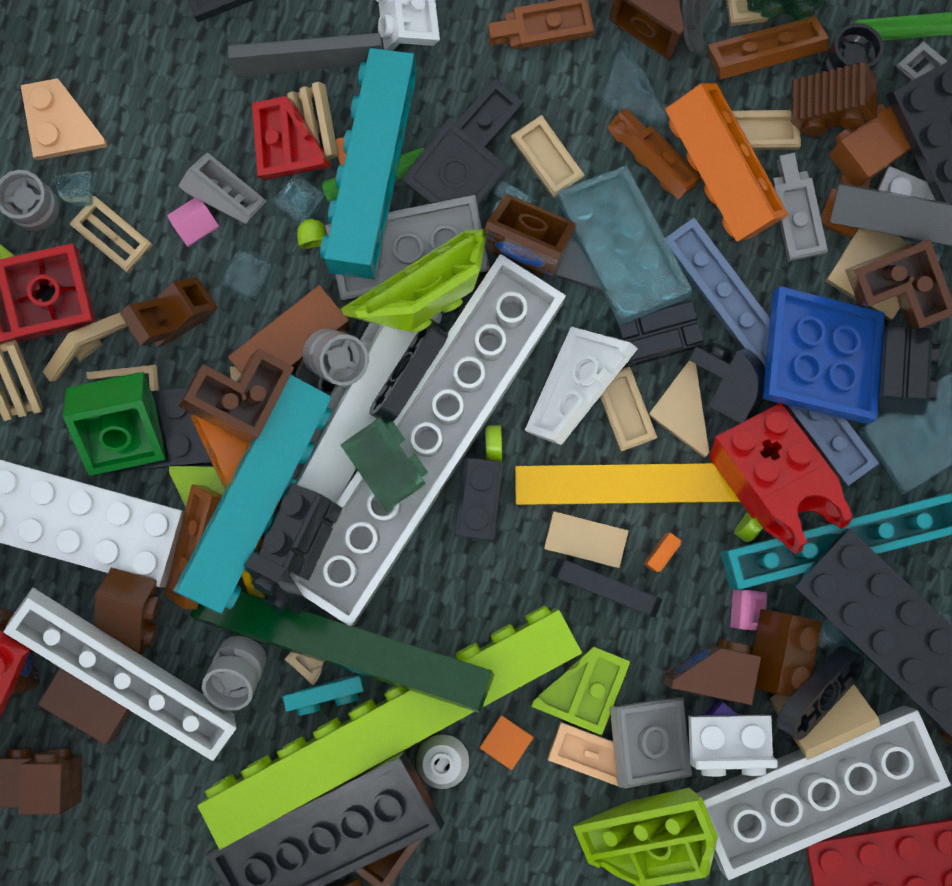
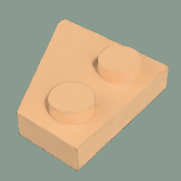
M58 78L21 85L32 154L36 161L108 147L107 141Z

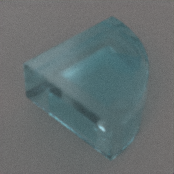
M91 171L53 176L57 192L64 201L78 206L92 205L94 181Z

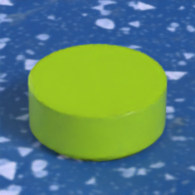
M487 425L485 427L486 460L502 462L501 425Z
M747 512L737 525L734 534L744 542H750L761 532L763 527L756 518L752 519Z

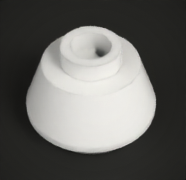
M446 734L428 738L420 746L416 755L418 774L426 784L434 788L447 789L457 785L463 780L469 768V756L465 746L457 738ZM450 764L448 770H445L446 765Z

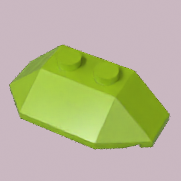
M466 229L342 307L343 315L396 330L411 331V333L427 328L432 323L430 318L441 311L446 313L456 309L463 303L462 298L473 291L480 272L486 242L484 230Z
M690 788L631 800L573 826L589 864L597 868L602 866L613 875L636 886H659L706 878L710 873L718 839L702 797Z

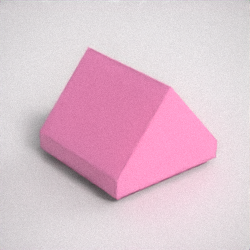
M193 198L167 215L172 226L187 247L220 227L204 202L197 198Z
M733 589L730 628L757 630L760 609L766 610L767 592Z

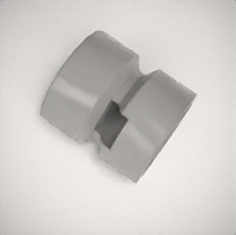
M15 170L8 172L0 179V210L4 215L13 220L17 225L30 231L43 230L54 223L59 214L60 205L58 197L37 175L26 170Z
M331 328L319 329L312 333L306 340L302 351L303 361L312 374L339 386L352 385L360 380L365 374L369 363L368 351L362 341L355 336Z
M232 636L221 643L202 682L204 696L211 704L228 711L240 710L249 704L266 667L267 657L261 645L253 639L244 636Z

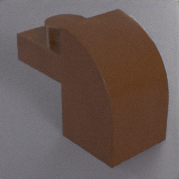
M195 277L172 282L155 299L129 304L120 315L140 346L154 343L158 348L171 343L204 322L218 308L199 278Z

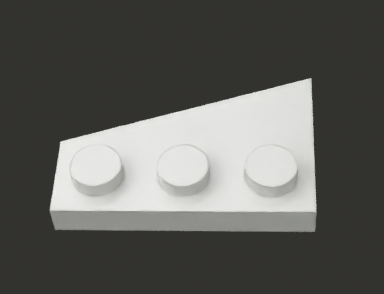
M571 327L525 431L536 437L562 445L638 348L627 341Z

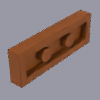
M816 16L708 44V58L721 80L828 51L829 37Z
M191 485L164 594L183 609H197L198 603L173 592V589L222 497L221 494L205 485Z

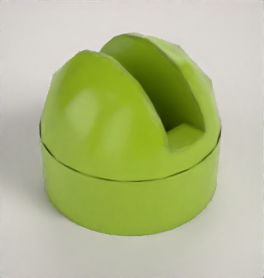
M306 219L301 222L297 229L299 248L309 249L321 246L323 236L327 235L324 224L314 219Z

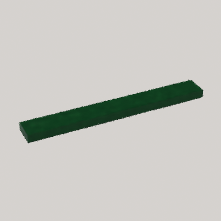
M240 592L231 609L225 607L222 614L216 613L200 604L190 614V617L195 621L481 713L495 675L492 670L305 611H301L297 615L285 609L283 613H280L269 607L263 601V598Z

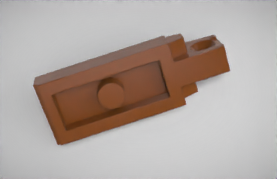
M555 0L515 7L513 12L505 14V21L488 23L487 29L490 46L510 43L511 49H524L592 37L594 34L588 0Z
M627 108L620 111L607 126L617 142H623L632 151L636 161L640 165L647 167L659 179L662 188L668 193L673 194L678 200L701 182L702 177L651 125L646 128Z

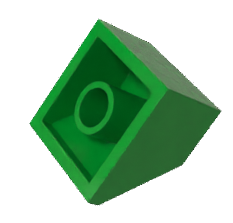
M144 372L66 388L63 419L89 476L165 460V450L156 404Z

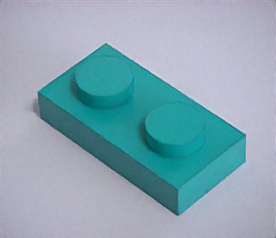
M358 674L290 692L282 697L286 712L297 709L298 716L320 711V703L335 699L336 706L357 701L359 700L358 693L363 692L366 686L363 675Z

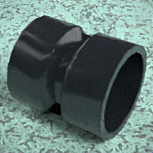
M852 23L843 27L837 33L823 60L821 73L822 71L828 72L830 69L836 70L838 67L843 68L844 66H851L860 62H865L873 71L884 51L883 40L880 34L865 24Z

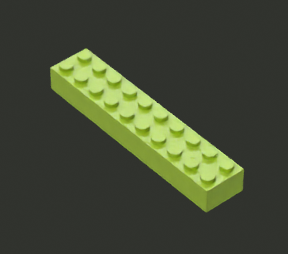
M541 606L525 615L528 623L515 630L511 624H508L490 634L493 640L491 643L479 648L477 642L456 653L457 660L492 670L495 674L483 707L582 654L559 609L553 608L549 610L547 606ZM393 686L384 694L386 699L378 704H375L373 698L353 708L348 713L350 719L341 723L339 718L336 717L319 726L313 732L315 738L306 742L304 736H301L277 751L278 758L271 761L269 755H266L249 764L247 768L241 771L243 777L236 780L232 773L212 784V787L204 791L207 797L197 806L219 850L475 711Z

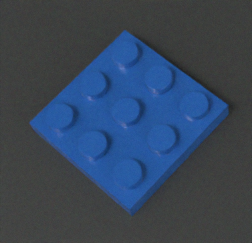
M779 286L773 291L762 399L866 424L877 421L885 313Z

